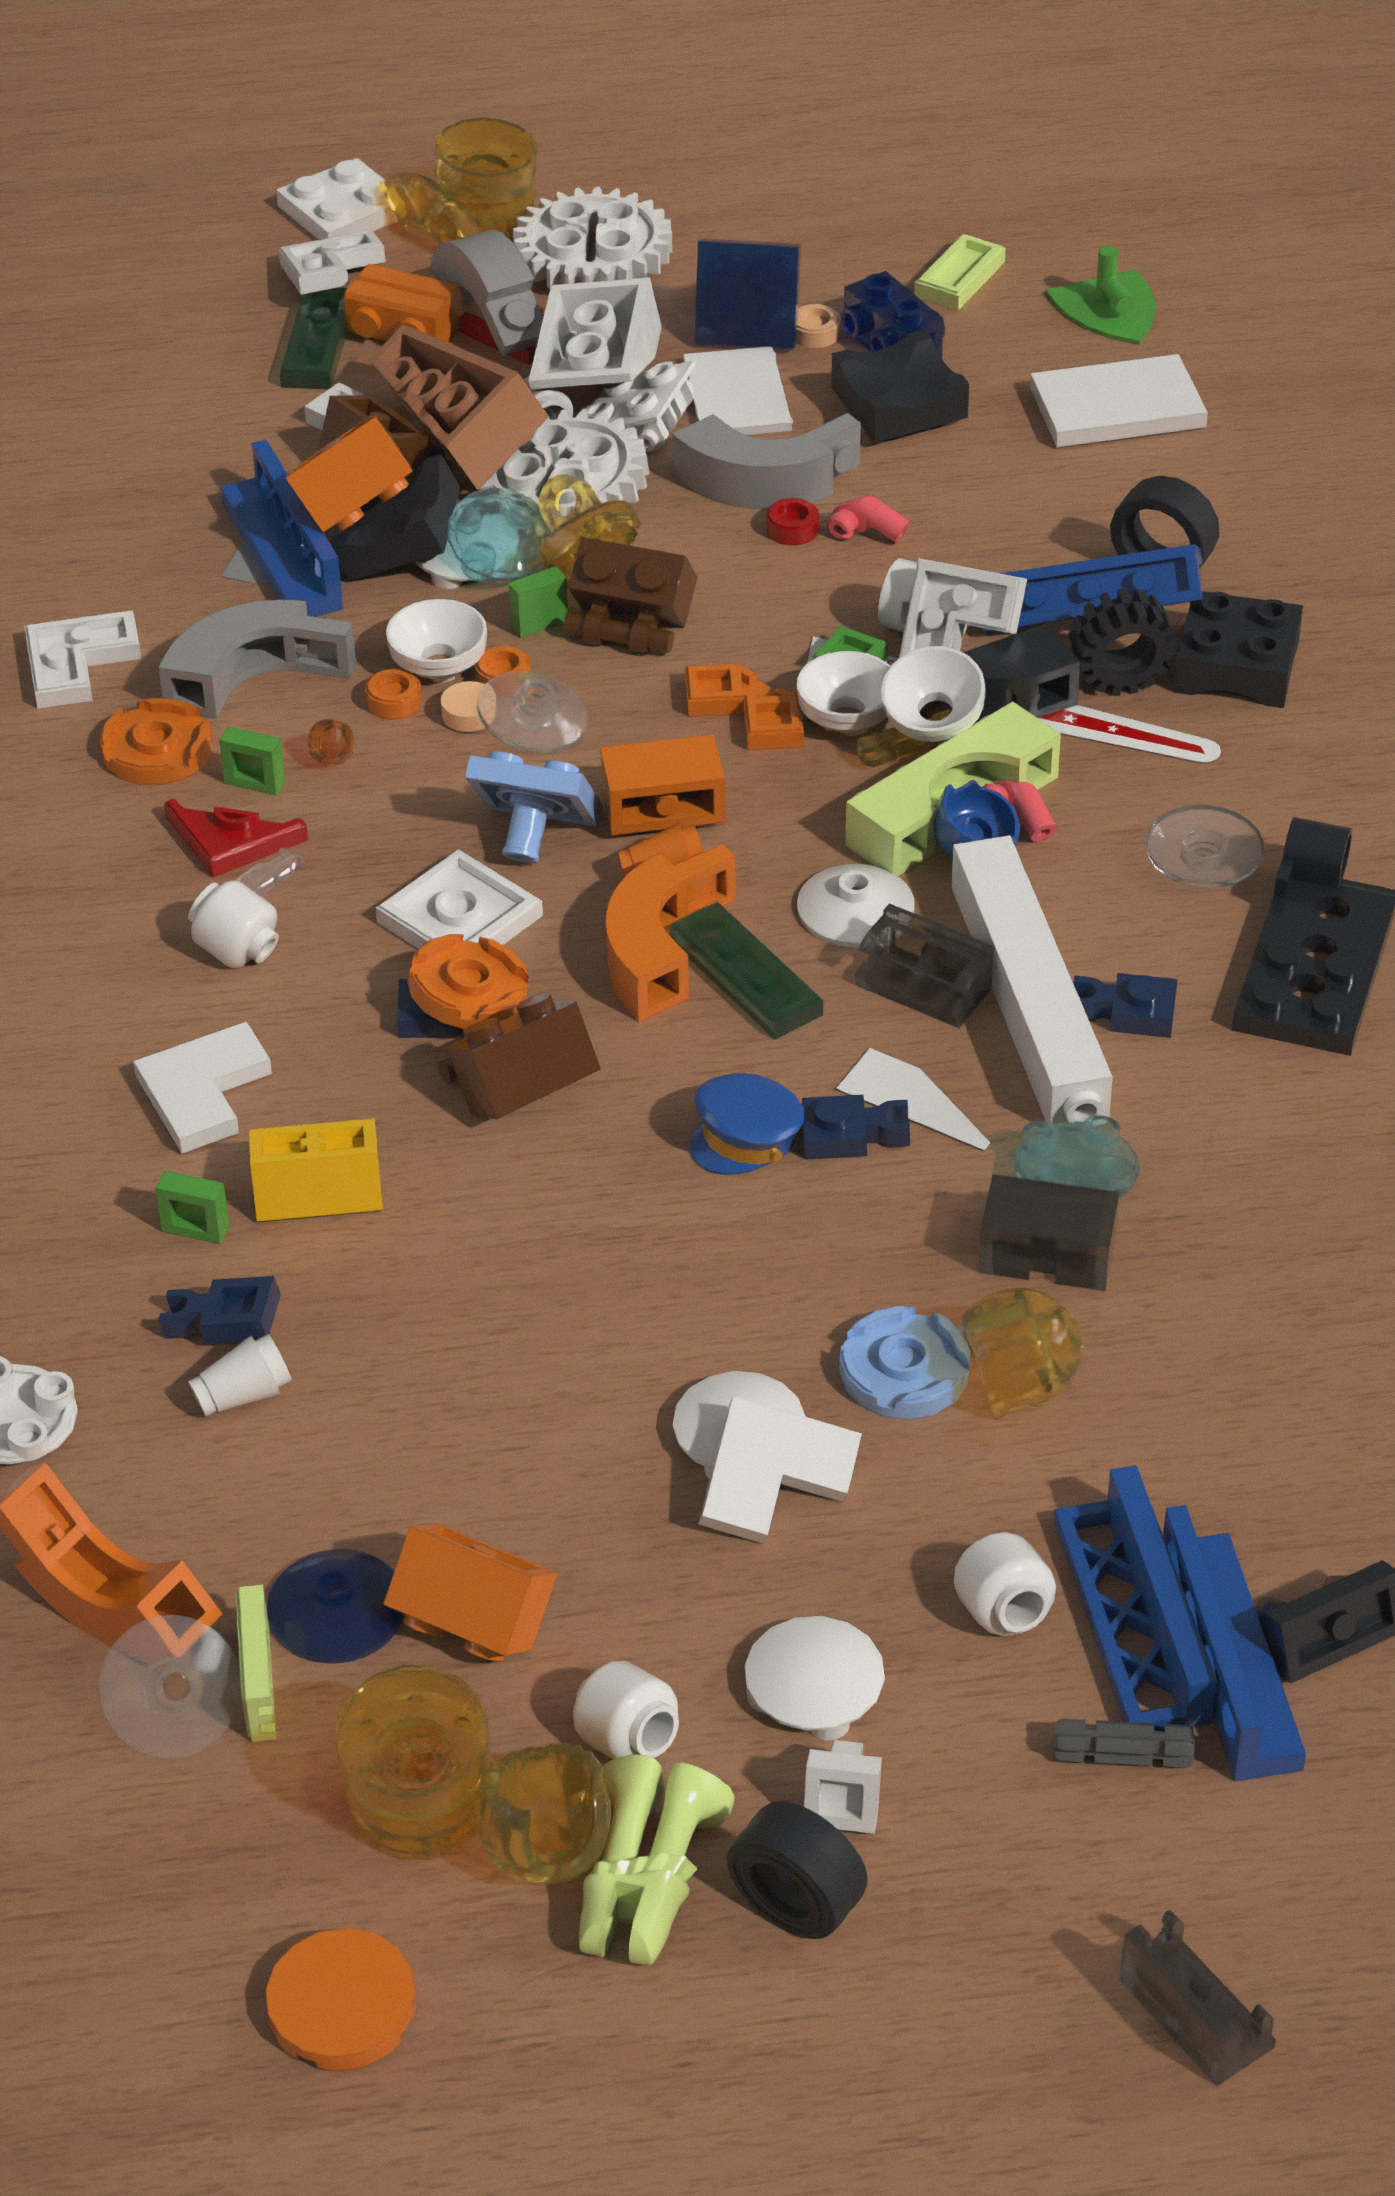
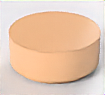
M809 304L798 308L791 315V338L795 343L803 347L824 348L834 344L840 338V315L829 306Z
M474 681L460 682L448 687L441 696L443 722L448 727L460 732H477L489 727L497 718V700L494 690L486 684Z

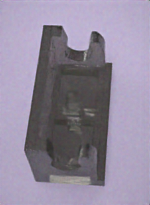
M890 903L883 910V915L864 936L859 946V951L869 954V957L862 962L855 973V986L957 1028L962 1026L992 990L994 945Z
M1168 1910L1164 1913L1161 1921L1163 1927L1153 1940H1151L1150 1934L1141 1924L1124 1934L1119 1981L1216 2086H1219L1275 2048L1276 2039L1272 2036L1274 2019L1263 2006L1256 2005L1251 2013L1183 1941L1184 1923L1173 1911Z

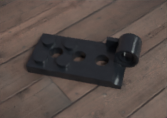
M1299 817L1292 818L1285 842L1283 858L1275 879L1274 896L1234 1010L1232 1031L1348 1056L1352 1055L1395 916V889L1343 879L1350 853L1352 828ZM1335 914L1342 917V919L1328 920L1319 915ZM1321 952L1329 956L1325 959H1317L1308 956L1306 953ZM1308 991L1316 995L1314 998H1302L1293 993Z

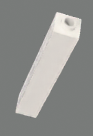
M1011 836L953 844L952 891L1049 1131L1109 1121L1113 1076Z

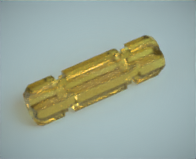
M952 710L933 714L931 718L926 720L940 721L949 716ZM895 727L885 729L880 734L875 732L860 737L856 742V747L863 766L875 767L888 763L890 758L898 760L936 748L938 743L940 744L945 740L936 742L920 741L904 735Z

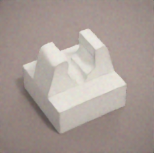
M840 1740L834 1741L831 1752L810 1749L806 1765L804 1807L826 1819L838 1830L875 1834L878 1819L882 1757L864 1756V1743Z

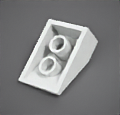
M650 277L551 285L528 380L530 389L632 382L655 359L662 327Z

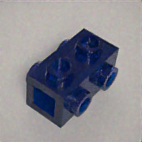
M887 271L869 275L863 280L844 286V309L841 313L844 330L870 352L889 347L900 341L908 333L925 329L932 337L935 347L942 358L943 338L945 336L944 318Z

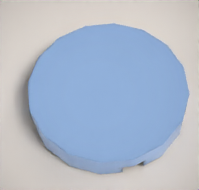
M895 1306L875 1310L852 1325L847 1332V1340L841 1345L839 1374L846 1392L861 1407L884 1417L911 1420L935 1415L957 1401L968 1384L971 1351L963 1332L947 1317L932 1312L931 1318L926 1315L916 1314V1307Z

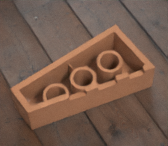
M404 324L369 359L398 401L477 490L493 476L519 447L525 445L533 438L535 431L549 417L518 372Z

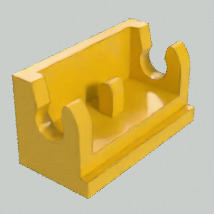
M375 1118L249 1129L250 1168L257 1222L383 1210Z

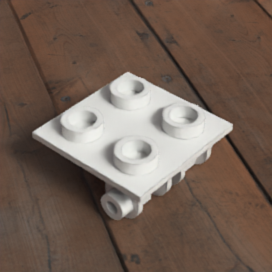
M692 360L674 365L672 362L666 361L655 365L647 371L641 372L632 382L603 384V389L596 400L586 408L589 419H594L602 412H607L609 423L622 418L624 419L625 428H636L638 439L644 440L646 452L660 449L664 445L669 432L675 428L685 409L694 399L693 385L687 377L695 367V361Z

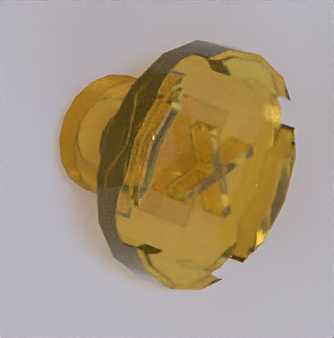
M569 474L556 475L546 482L539 495V509L551 534L544 540L538 550V561L544 570L557 566L567 577V580H570L581 536L631 546L638 535L635 528L641 527V521L633 507L626 501L601 503L594 489L586 480ZM572 488L576 496V504L573 511L564 517L559 510V499L565 490Z

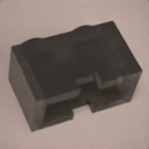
M992 1174L980 1229L978 1273L1029 1280L1031 1271L1055 1274V1284L1106 1291L1116 1238L1120 1192Z

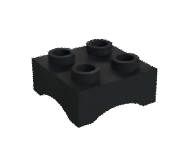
M925 329L908 333L900 341L881 350L855 352L847 349L832 353L831 388L855 419L861 422L862 428L874 443L894 440L902 435L928 428L941 427L947 423L968 418L969 383L962 374L953 372L945 364L935 347L932 337Z
M441 454L424 459L420 466L405 476L409 485L389 500L382 502L377 495L361 506L360 509L364 516L345 530L339 532L337 536L332 537L330 545L337 554L339 565L349 581L367 575L378 576L391 568L415 561L426 562L445 552L460 486Z
M1203 591V600L1190 603L1176 657L1173 693L1194 695L1205 691H1230L1249 696L1265 706L1284 708L1293 661L1300 638L1303 605L1284 603L1275 599L1261 600L1228 595L1223 592Z

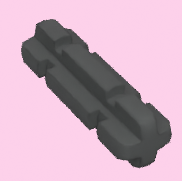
M1062 1718L1056 1722L1054 1728L1053 1749L1055 1759L1059 1761L1084 1763V1755L1094 1756V1763L1152 1766L1153 1759H1161L1163 1767L1187 1768L1192 1765L1194 1760L1195 1735L1193 1728L1189 1725L1164 1724V1731H1155L1154 1723L1096 1720V1727H1085L1086 1720Z

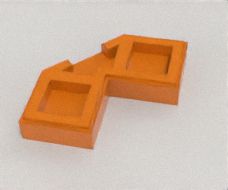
M741 664L685 667L688 717L744 714L747 750L804 748L802 714L796 694L781 686L776 690L757 680L756 672Z

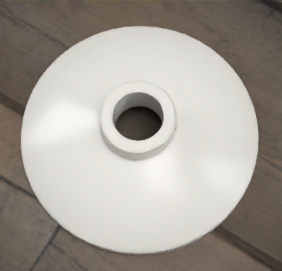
M845 864L820 871L802 886L797 898V913L804 928L816 938L840 947L867 948L889 942L907 929L914 915V897L908 885L901 878L885 869L865 864Z

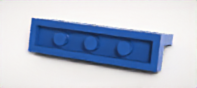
M267 439L251 443L255 478L221 486V498L224 508L247 544L278 600L306 601L307 616L312 617L343 610L337 554L287 481L285 476L287 472Z
M1195 544L1000 573L1027 579L1018 628L1074 620L1076 615L1087 617L1083 607L1089 601L1097 607L1102 604L1099 595L1108 592L1110 599L1117 598V589L1127 588L1130 597L1133 596L1135 589L1144 590L1147 598L1152 594L1162 606L1203 600L1199 565H1202L1201 549ZM983 628V632H993V631H997V630H992V629Z
M1137 1465L1111 1469L1108 1498L1106 1501L1055 1509L1054 1524L1123 1721L1154 1723L1155 1731H1164V1724L1189 1725L1190 1727L1212 1724L1217 1679ZM1110 1524L1115 1536L1113 1542L1104 1552L1079 1540L1076 1529ZM1120 1554L1122 1555L1123 1560L1118 1558ZM1088 1564L1094 1566L1091 1571ZM1106 1573L1133 1586L1134 1592L1125 1605L1098 1593L1096 1587ZM1139 1607L1141 1608L1143 1614L1137 1612ZM1108 1618L1113 1620L1111 1624H1109ZM1125 1627H1129L1152 1639L1154 1646L1144 1660L1117 1647L1116 1639ZM1159 1661L1161 1663L1162 1668L1156 1666ZM1127 1672L1133 1675L1130 1678V1680L1128 1678ZM1147 1681L1171 1693L1176 1706L1141 1712L1135 1695L1144 1682Z
M1186 1505L1166 1508L1163 1537L1217 1679L1213 1720L1234 1782L1304 1771L1306 1752L1229 1533L1197 1537Z

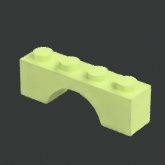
M1012 701L991 715L983 717L965 732L943 741L933 750L908 765L900 767L893 774L868 789L858 792L853 798L846 801L845 845L873 866L885 869L897 876L903 874L935 854L936 836L934 833L936 808L947 785L951 784L954 789H957L971 780H975L981 787L985 784L994 783L996 780H1012L1031 783L1039 790L1058 778L1061 734Z

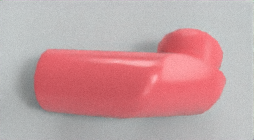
M866 495L839 504L833 510V514L828 520V528L834 537L841 540L851 538L852 534L855 535L874 528L894 543H897L906 533L911 521L878 498Z
M996 780L994 783L983 786L984 788L999 792L1015 807L1018 819H1021L1033 842L1046 840L1056 832L1057 826L1038 789L1033 784L1012 780Z

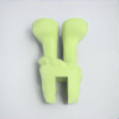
M632 1754L616 1757L605 1763L599 1786L603 1799L614 1811L603 1859L594 1864L593 1870L589 1876L585 1877L583 1882V1908L580 1917L579 1948L583 1953L604 1957L609 1949L617 1922L631 1924L632 1929L629 1940L630 1963L652 1966L665 1945L681 1904L689 1895L690 1888L687 1881L697 1870V1867L685 1856L691 1837L696 1828L703 1830L717 1828L729 1819L735 1796L731 1788L715 1775L687 1763H674L668 1776L664 1806L650 1856L637 1857L648 1817L656 1810L662 1797L665 1779L663 1769L656 1759L646 1755Z

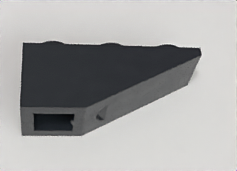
M1047 624L963 652L978 664L985 682L984 707L976 722H979L983 717L991 715L1012 701L1037 718L1078 705L1080 661ZM932 701L924 705L919 713L926 720L940 721L949 716L952 712V707L944 701Z

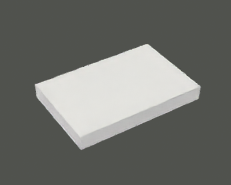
M1179 354L1031 373L1030 390L1058 448L1207 427L1208 412Z

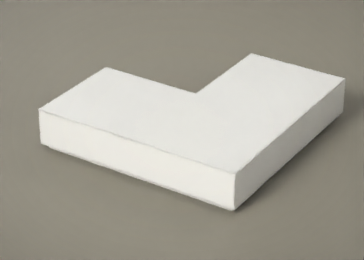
M371 230L284 246L278 249L280 266L300 294L349 286L347 269L367 266L368 263L378 264L386 262L384 245Z
M918 558L899 658L908 652L929 646H945L960 651L965 624L1016 634L1027 579Z
M133 611L24 626L37 709L93 701L87 667L141 659Z
M247 1021L133 1061L136 1078L181 1153L238 1134L237 1117L222 1092L272 1074L270 1058Z
M733 1395L728 1405L698 1524L763 1544L768 1536L780 1484L843 1502L848 1494L862 1433Z

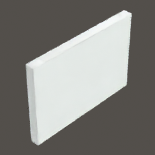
M772 346L683 354L682 363L692 360L696 363L687 379L693 385V405L697 421L714 414L744 435L792 431L793 419L790 417L775 359L776 353L773 351Z

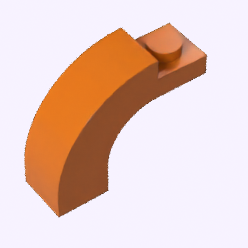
M724 844L676 865H673L660 852L629 872L618 884L610 898L606 911L608 976L617 998L638 1022L689 999L688 954L669 935L681 925L736 901V856Z
M46 1462L32 1464L0 1494V1529L21 1555L13 1565L27 1582L63 1617L117 1652L151 1662L178 1660L223 1614L183 1560L166 1563L146 1562L123 1551L105 1537L85 1515Z

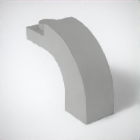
M490 229L441 243L436 248L430 263L436 279L459 284L461 287L462 303L472 300L477 302L501 356L536 346L544 316L531 290L535 279L523 256L512 241L502 232Z
M846 413L800 436L788 439L767 440L744 435L712 414L672 433L673 477L705 498L741 508L768 509L773 503L786 498H800L814 503L833 495V478L860 465L861 422Z
M264 600L245 603L218 611L185 630L166 652L158 667L162 698H172L190 703L201 711V716L217 719L230 693L239 684L256 675L273 671H297L350 679L356 667L352 622L307 616L306 601Z

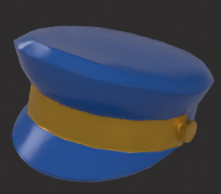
M732 1073L712 1078L701 1084L695 1092V1107L701 1121L692 1133L690 1151L699 1165L719 1174H742L756 1170L769 1163L777 1162L788 1153L794 1143L795 1134L804 1123V1107L797 1096L782 1084L760 1075Z

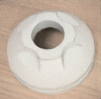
M447 599L424 600L404 607L391 618L386 629L387 645L392 659L404 670L416 676L428 678L434 683L447 682L455 679L456 675L465 672L476 664L484 654L487 640L486 621L475 608L465 603ZM433 655H446L451 657L447 659L436 660L427 659L428 657H431Z
M945 646L923 647L906 653L887 670L881 688L883 707L891 724L899 732L910 738L933 742L953 738L969 729L979 718L983 710L986 692L983 673L978 664L965 653ZM932 701H944L952 707V712L949 716L940 721L926 720L919 713L924 705Z
M839 651L819 656L808 662L801 669L797 677V696L800 708L809 719L827 731L841 732L846 736L863 734L867 729L878 725L888 718L883 707L881 688L885 674L891 666L876 656L856 651ZM847 707L857 709L860 713H837L834 711Z

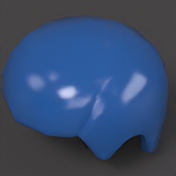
M971 780L957 789H954L951 784L945 787L936 808L934 833L937 843L952 860L953 844L1010 835L1016 847L1020 823L1015 807L997 791L979 786L975 780Z

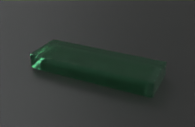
M346 287L302 295L280 370L281 387L324 390L332 387L348 332L344 304Z
M719 902L669 925L670 937L688 954V958L774 1040L823 1016V999Z

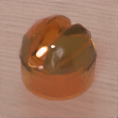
M334 719L321 720L314 724L308 733V751L320 763L328 765L342 764L352 756L356 748L354 733L342 721ZM336 729H340L342 732L336 757H331L336 739Z

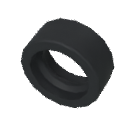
M1159 475L1143 479L1132 488L1116 508L1110 523L1111 542L1118 556L1167 548L1156 542L1146 532L1140 520L1139 511L1149 509L1161 511L1172 517L1184 529L1190 545L1195 544L1200 547L1203 565L1213 552L1220 536L1218 517L1211 502L1196 487L1174 477Z

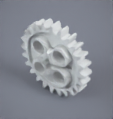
M595 187L592 194H585L580 188H575L574 196L570 197L560 191L556 192V201L553 202L541 198L539 199V208L527 207L526 217H518L517 228H513L514 245L526 261L535 279L534 282L547 279L548 289L551 288V285L647 278V273L659 275L661 273V265L669 264V253L673 251L671 220L665 219L664 209L653 210V201L651 199L638 203V193H632L625 198L620 197V189L618 188L611 191L609 195L602 194L600 187ZM592 220H598L596 226L595 260L588 262L590 254V224Z
M566 409L561 410L558 419L550 420L548 417L535 431L533 438L525 445L519 447L480 488L483 505L488 506L490 516L495 518L501 517V521L509 526L517 523L519 534H524L532 527H537L539 537H544L551 528H558L560 536L565 537L569 527L577 526L582 533L588 532V522L593 520L605 526L608 524L607 513L624 515L625 508L623 502L637 503L639 501L637 490L646 489L647 487L645 476L650 475L644 440L638 439L635 427L625 429L624 419L622 418L609 423L607 412H602L594 419H589L587 409H582L576 418H569Z

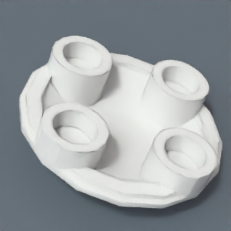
M0 1356V1464L11 1465L37 1460L59 1448L73 1432L78 1409L74 1398L72 1379L67 1374L59 1371L48 1372L37 1366L11 1364L9 1360Z
M731 1371L709 1376L693 1385L686 1391L675 1408L673 1430L679 1447L694 1462L704 1466V1472L710 1479L728 1405L733 1395L805 1416L799 1398L782 1382L761 1373Z
M825 1616L795 1617L769 1628L752 1645L745 1663L746 1697L749 1705L754 1710L767 1714L782 1725L810 1731L813 1736L825 1741L843 1737L848 1732L850 1723L860 1719L877 1702L885 1681L882 1655L870 1637L848 1622Z

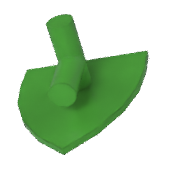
M1105 245L1099 248L1097 278L1046 290L1045 294L1050 301L1070 321L1101 336L1140 345L1152 328L1156 313L1154 295L1147 282L1136 269L1117 273L1119 251L1114 246Z

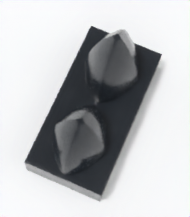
M1381 1560L1350 1575L1329 1576L1325 1579L1322 1588L1295 1600L1279 1597L1261 1598L1257 1608V1615L1264 1634L1270 1640L1272 1657L1278 1675L1291 1684L1395 1636V1568Z

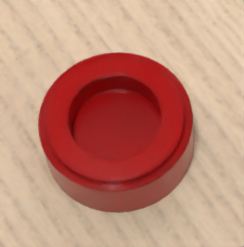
M786 498L773 503L766 512L767 535L777 543L790 546L802 545L812 541L819 533V511L817 507L809 501L800 498Z

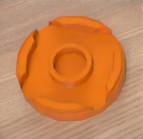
M172 698L145 699L137 702L138 709L130 710L127 713H124L123 707L114 712L101 727L99 744L101 756L107 769L120 779L139 785H164L183 780L199 771L212 754L213 735L208 719L207 721L203 719L201 711L194 705Z
M448 934L431 939L416 950L407 980L411 997L423 1012L444 1024L465 1029L476 1022L489 1018H498L500 1022L517 1014L516 1005L527 998L529 975L526 965L512 950L495 940L479 936L478 943L463 941L464 934Z
M353 1928L319 1931L294 1944L274 1965L266 1987L270 2029L282 2049L297 2060L299 2055L306 2060L315 2061L316 2068L334 2072L363 2068L389 2055L402 2041V2033L409 2026L410 2020L411 2023L413 2022L417 2010L413 1969L400 1949L377 1933Z

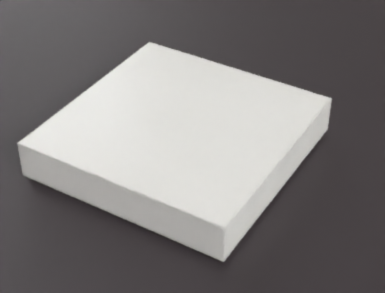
M459 849L376 907L377 923L417 949L431 939L448 934H464L463 941L478 943L480 936L495 940L504 945L543 916L542 900Z

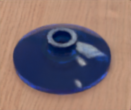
M349 1549L325 1550L301 1558L280 1574L270 1590L267 1600V1616L273 1635L285 1649L294 1655L317 1663H346L371 1655L393 1638L404 1618L405 1613L384 1605L394 1570L373 1555Z

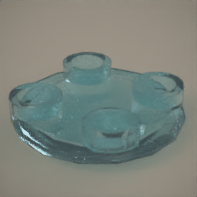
M487 488L470 493L456 504L448 519V542L455 557L462 563V571L468 578L474 581H484L486 579L511 581L544 570L547 558L553 548V527L546 512L530 497L512 489Z
M1103 1115L1091 1116L1084 1122L1069 1123L1068 1121L1054 1124L1045 1121L1030 1122L1024 1126L1021 1133V1143L1015 1151V1172L1023 1185L1041 1199L1065 1207L1092 1208L1113 1203L1130 1192L1139 1177L1138 1156L1129 1143L1120 1137V1125L1118 1122Z

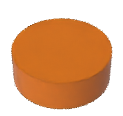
M512 646L489 648L485 650L482 657L475 664L476 682L491 687L496 696L517 694L530 684V659L524 651Z
M382 670L371 676L366 682V705L368 710L377 717L401 719L414 714L421 706L420 681L417 676L406 670Z

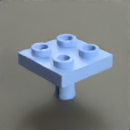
M500 751L490 752L488 758L470 755L465 775L467 781L488 809L512 813L506 844L502 851L504 857L522 863H538L546 819L599 827L603 804L584 775L579 773L578 767L554 760L546 761L544 767L523 764L521 757Z

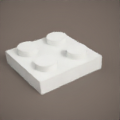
M358 158L341 161L335 167L312 176L301 177L292 184L276 189L278 207L318 240L369 230L373 232L411 216L410 200Z

